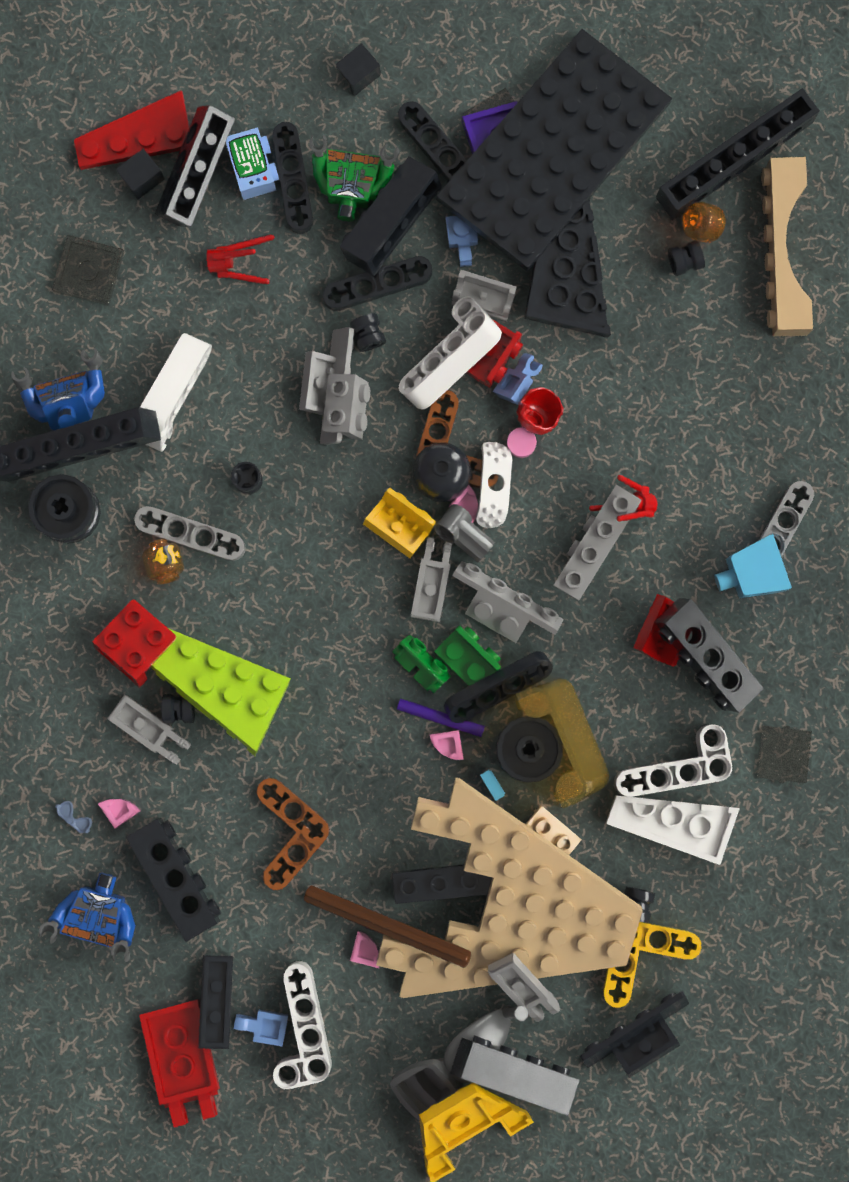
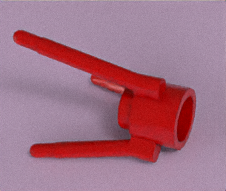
M271 234L228 246H218L216 249H208L207 266L209 272H217L218 278H232L269 284V279L231 272L228 269L233 268V258L256 253L255 249H239L274 240L275 236Z
M618 475L617 479L637 490L633 495L642 501L635 512L617 516L616 520L621 522L642 517L652 518L657 510L658 503L655 495L649 493V487L642 486L623 475ZM591 505L589 510L600 511L603 505Z

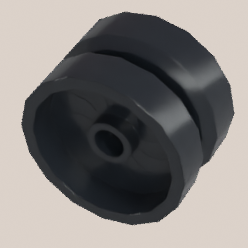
M64 474L49 476L39 482L32 491L28 504L29 516L36 529L54 541L66 544L80 542L90 536L98 526L101 515L100 503L93 490L76 477ZM68 506V511L66 513L63 512V508Z
M535 716L520 717L508 723L500 732L496 743L497 760L502 770L510 777L523 782H539L551 776L559 767L563 756L562 739L557 729L547 720ZM526 744L533 745L534 752L532 755L523 752Z

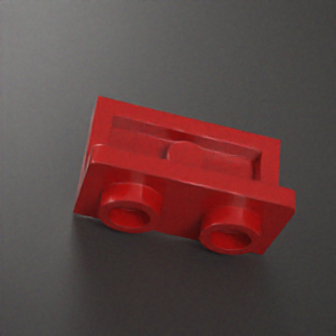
M495 320L493 321L502 332L500 340L466 372V374L488 388L492 386L494 381L498 384L501 382L508 370L504 367L510 357L515 359L524 345L520 343L522 333L518 331L514 333Z
M657 594L633 648L655 661L674 667L679 659L676 655L678 651L672 644L666 643L658 634L660 629L654 623L674 601L666 596ZM688 628L685 632L686 641L691 632L690 628Z

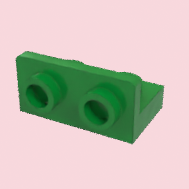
M459 625L434 653L470 686L499 671L501 666L498 662L501 658L490 647L484 650L477 643L480 639L479 636L470 627L467 626L463 629Z

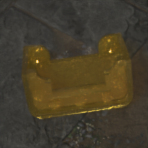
M561 678L554 679L513 696L518 710H523L529 717L540 718L551 714L573 769L560 773L561 777L556 782V791L553 792V796L558 807L563 809L578 803L607 785L609 781L607 766L575 689L569 681Z

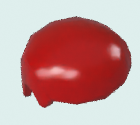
M538 387L529 390L520 400L516 414L519 423L528 432L543 435L551 432L558 425L564 408L560 398L553 391Z

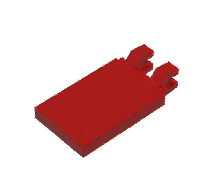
M199 999L139 1015L159 1105L164 1104L165 1108L169 1107L173 1127L186 1125L189 1122L184 1103L199 1100L203 1120L218 1115L213 1095L218 1094L217 1090L220 1089L212 1051L211 1049L198 1048Z

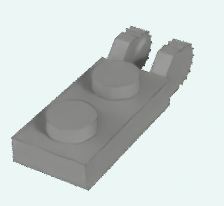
M428 537L424 559L421 558L411 617L440 623L450 570L449 558L452 544L445 542L443 545L442 562L431 560V555L434 551L435 542L434 538Z
M125 694L107 718L154 753L158 752L176 765L181 759L176 753L162 746L168 737L171 738L177 745L187 750L191 746L189 741L173 731L174 728L163 723L160 718Z
M514 953L488 965L490 977L517 1006L526 1007L528 1015L536 1022L542 1021L545 1017L542 1007L538 1005L540 1003L553 1015L560 1011L559 1003L553 994L548 992Z

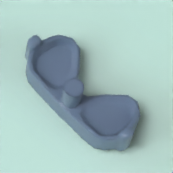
M64 801L55 806L58 816L79 833L90 832L92 819L89 817L75 819L73 817V804L71 801Z

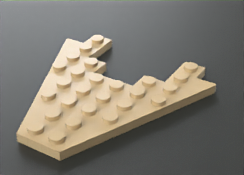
M455 778L449 804L418 797L411 830L470 843L464 863V871L492 877L479 927L449 920L444 940L471 951L470 962L465 968L383 935L376 966L405 972L399 997L408 998L497 985L488 973V965L511 953H514L537 979L627 965L642 915V907L460 778Z

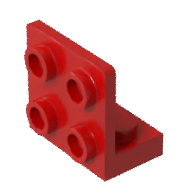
M133 599L92 643L97 652L140 688L148 680L145 672L176 640V635Z

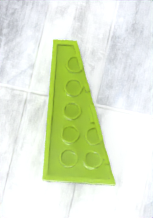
M171 630L176 635V640L155 661L151 668L156 671V675L160 679L166 680L173 685L177 693L210 720H215L226 729V733L234 740L237 738L247 747V750L252 755L256 756L291 678Z

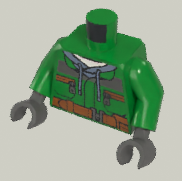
M312 135L309 146L315 152L312 154L313 176L320 192L328 196L329 203L339 205L337 215L339 220L352 222L355 218L356 207L368 209L371 202L375 201L380 189L385 187L392 179L394 164L392 162L399 156L400 150L396 147L393 157L386 154L388 144L381 148L380 156L327 149V152L324 153L323 151L327 146V137L323 135L324 144L318 147L314 145Z

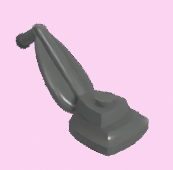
M505 1005L502 1009L492 1011L464 1028L447 1046L444 1058L420 1061L403 1068L393 1075L390 1085L402 1105L419 1120V1114L426 1111L430 1106L454 1094L463 1087L462 1083H470V1081L450 1074L461 1039L465 1038L472 1041L475 1035L491 1041L490 1048L499 1051L500 1046L504 1045L511 1027V1019H516L517 1021L526 1020L528 1017L527 1008L524 1006L513 1007Z

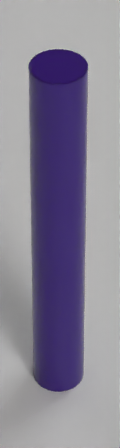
M401 698L397 707L399 711L478 737H482L485 726L468 720L462 723H455L450 720L446 713Z

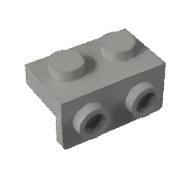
M356 374L328 375L322 428L324 432L341 433L351 439L363 440V431L367 428L366 403L370 400L369 382Z

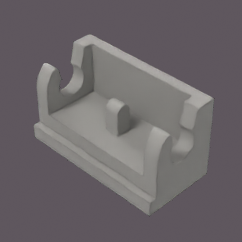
M460 270L457 286L453 292L452 305H455L463 297H471L490 317L507 322L517 287Z

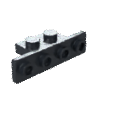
M681 991L678 994L671 993L661 1000V1005L653 1010L646 1009L640 1012L635 1017L636 1020L627 1026L621 1025L612 1030L609 1038L601 1043L596 1041L588 1045L584 1049L585 1053L580 1056L586 1067L589 1068L611 1053H614L630 1078L679 1047L680 1044L665 1022V1019L689 1004L685 994Z

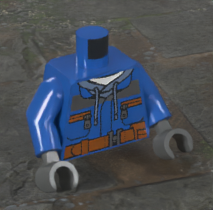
M94 348L95 354L91 359H89L85 350L81 352V359L90 371L86 370L35 385L34 388H30L32 378L27 368L23 367L26 375L22 379H17L12 371L11 377L15 386L22 390L20 395L30 417L41 423L48 422L51 430L73 426L89 421L92 418L94 408L102 401L105 394L102 371L98 370L103 363V359L96 348Z
M99 873L95 888L84 886L80 890L72 891L57 905L48 922L40 926L39 939L44 932H52L53 935L49 940V943L52 944L57 939V929H60V934L111 947L113 961H115L117 953L125 952L124 961L128 962L130 960L129 946L132 942L135 922L130 906L125 903V897L112 893L117 877L106 873Z

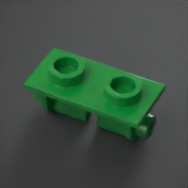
M409 635L392 651L396 655L394 659L408 672L417 666L420 670L413 677L427 692L430 690L434 694L451 675L447 672L448 669L443 662L434 659L426 651L427 648L422 641Z

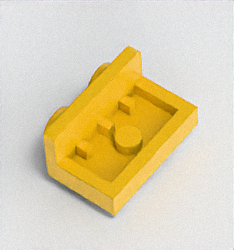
M391 488L386 490L380 502L363 522V525L408 558L414 555L436 524V521L426 511L417 508L403 494L395 492Z

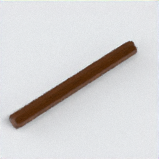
M309 886L305 892L304 901L313 906L462 968H465L470 962L471 951L318 887Z

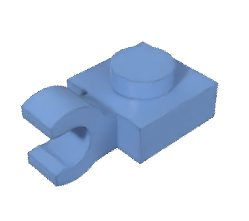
M457 216L446 217L449 248L458 247L460 267L472 266L470 246L478 245L477 232Z
M524 353L520 357L515 369L508 368L503 379L497 384L493 392L499 398L518 405L533 383L530 377L539 374L543 365L533 361V355Z
M260 1009L258 1010L257 1018L236 1014L233 1029L254 1032L253 1042L283 1047L288 1014Z

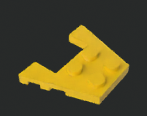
M475 1083L458 1089L451 1096L430 1106L426 1111L419 1114L425 1168L430 1182H436L455 1170L451 1159L446 1154L447 1152L497 1122L503 1125L511 1137L534 1123L528 1111Z

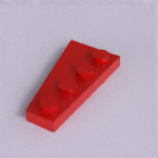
M182 90L74 139L79 168L84 170L125 162L143 148L150 157L180 151L190 128Z

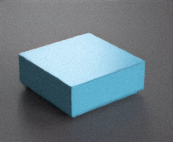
M488 769L480 774L495 801L505 796V792L491 770Z

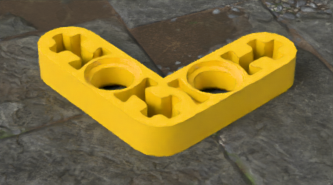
M639 922L632 945L634 952H630L629 955L631 960L630 968L624 972L616 970L615 967L607 968L603 987L605 1001L615 1008H621L629 1002L639 950L681 959H693L701 951L700 939L689 931ZM661 931L665 934L666 941L662 947L655 948L650 945L649 937L652 932ZM671 933L676 934L674 938L676 941L685 942L686 937H690V941L695 944V948L689 949L688 953H684L682 947L673 945L674 951H668L672 943ZM612 974L621 978L629 977L627 983L623 980L621 981L620 988L625 992V996L619 997L618 1001H613V996L609 994V990H615L617 983L616 979H611Z

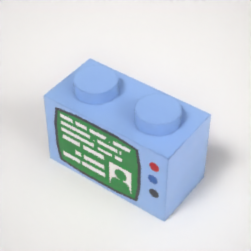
M258 127L228 136L226 145L243 200L276 191L274 181L279 180L275 163L269 164L266 154L271 153L267 136L261 137Z

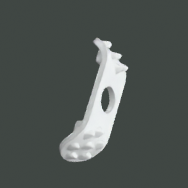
M485 442L481 447L482 473L476 521L482 527L495 528L504 523L508 513L512 455L508 447L503 444ZM493 474L499 475L503 480V487L500 491H493L488 486V479Z

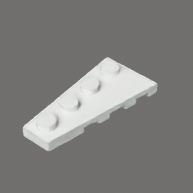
M615 795L606 824L720 865L740 808Z

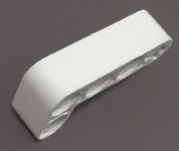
M463 297L453 306L452 316L459 325L400 381L399 391L418 409H426L431 406L490 351L501 338L502 332L500 328L471 297Z
M183 333L140 406L141 408L156 411L161 435L160 441L145 445L161 452L166 448L167 445L164 443L167 438H171L173 420L205 366L212 349L211 344L186 333Z
M705 725L701 727L696 733L699 757L622 770L614 778L615 790L623 796L633 797L727 779L732 772V763L725 731L718 725ZM710 729L715 731L718 736L717 743L712 747L708 746L704 741V734ZM714 759L720 760L723 764V771L718 776H714L709 770V765ZM685 764L691 765L694 770V776L689 781H684L680 776V769ZM656 769L661 770L665 775L664 783L658 787L654 786L650 781V775ZM643 771V782L646 789L642 790L643 784L632 785L629 792L626 787H621V782L626 779L625 775H628L630 779L642 778L639 772Z
M303 961L291 963L284 973V985L299 1054L281 1059L274 1069L273 1079L275 1084L282 1089H292L319 1083L328 1077L332 1067L311 967ZM295 969H298L299 973H305L306 976L301 981L302 989L304 990L308 987L310 991H301L294 995L293 991L295 992L299 989L297 979H291ZM308 999L313 1005V1010L309 1013L300 1012L297 1008L298 1000ZM306 1029H314L319 1034V1040L315 1043H309L304 1039L303 1032ZM320 1059L324 1062L326 1069L321 1073H315L309 1066L310 1061ZM291 1066L296 1072V1077L291 1080L284 1079L280 1074V1068Z

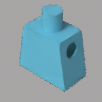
M773 534L729 556L726 559L729 570L714 575L719 591L735 587L739 598L780 593L792 588Z

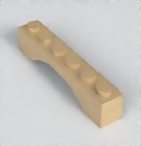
M806 157L770 158L766 168L762 169L761 174L762 186H767V196L763 197L762 205L763 214H768V225L764 226V242H769V253L765 255V270L770 271V282L766 283V298L771 299V310H768L767 326L772 328V336H807L813 330L812 300L803 291L793 274L786 247L787 225L791 211L807 186Z

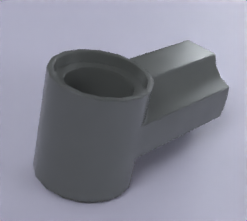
M457 504L451 505L434 525L435 533L443 541L451 544L455 543L477 563L495 543L472 523V517L469 512Z

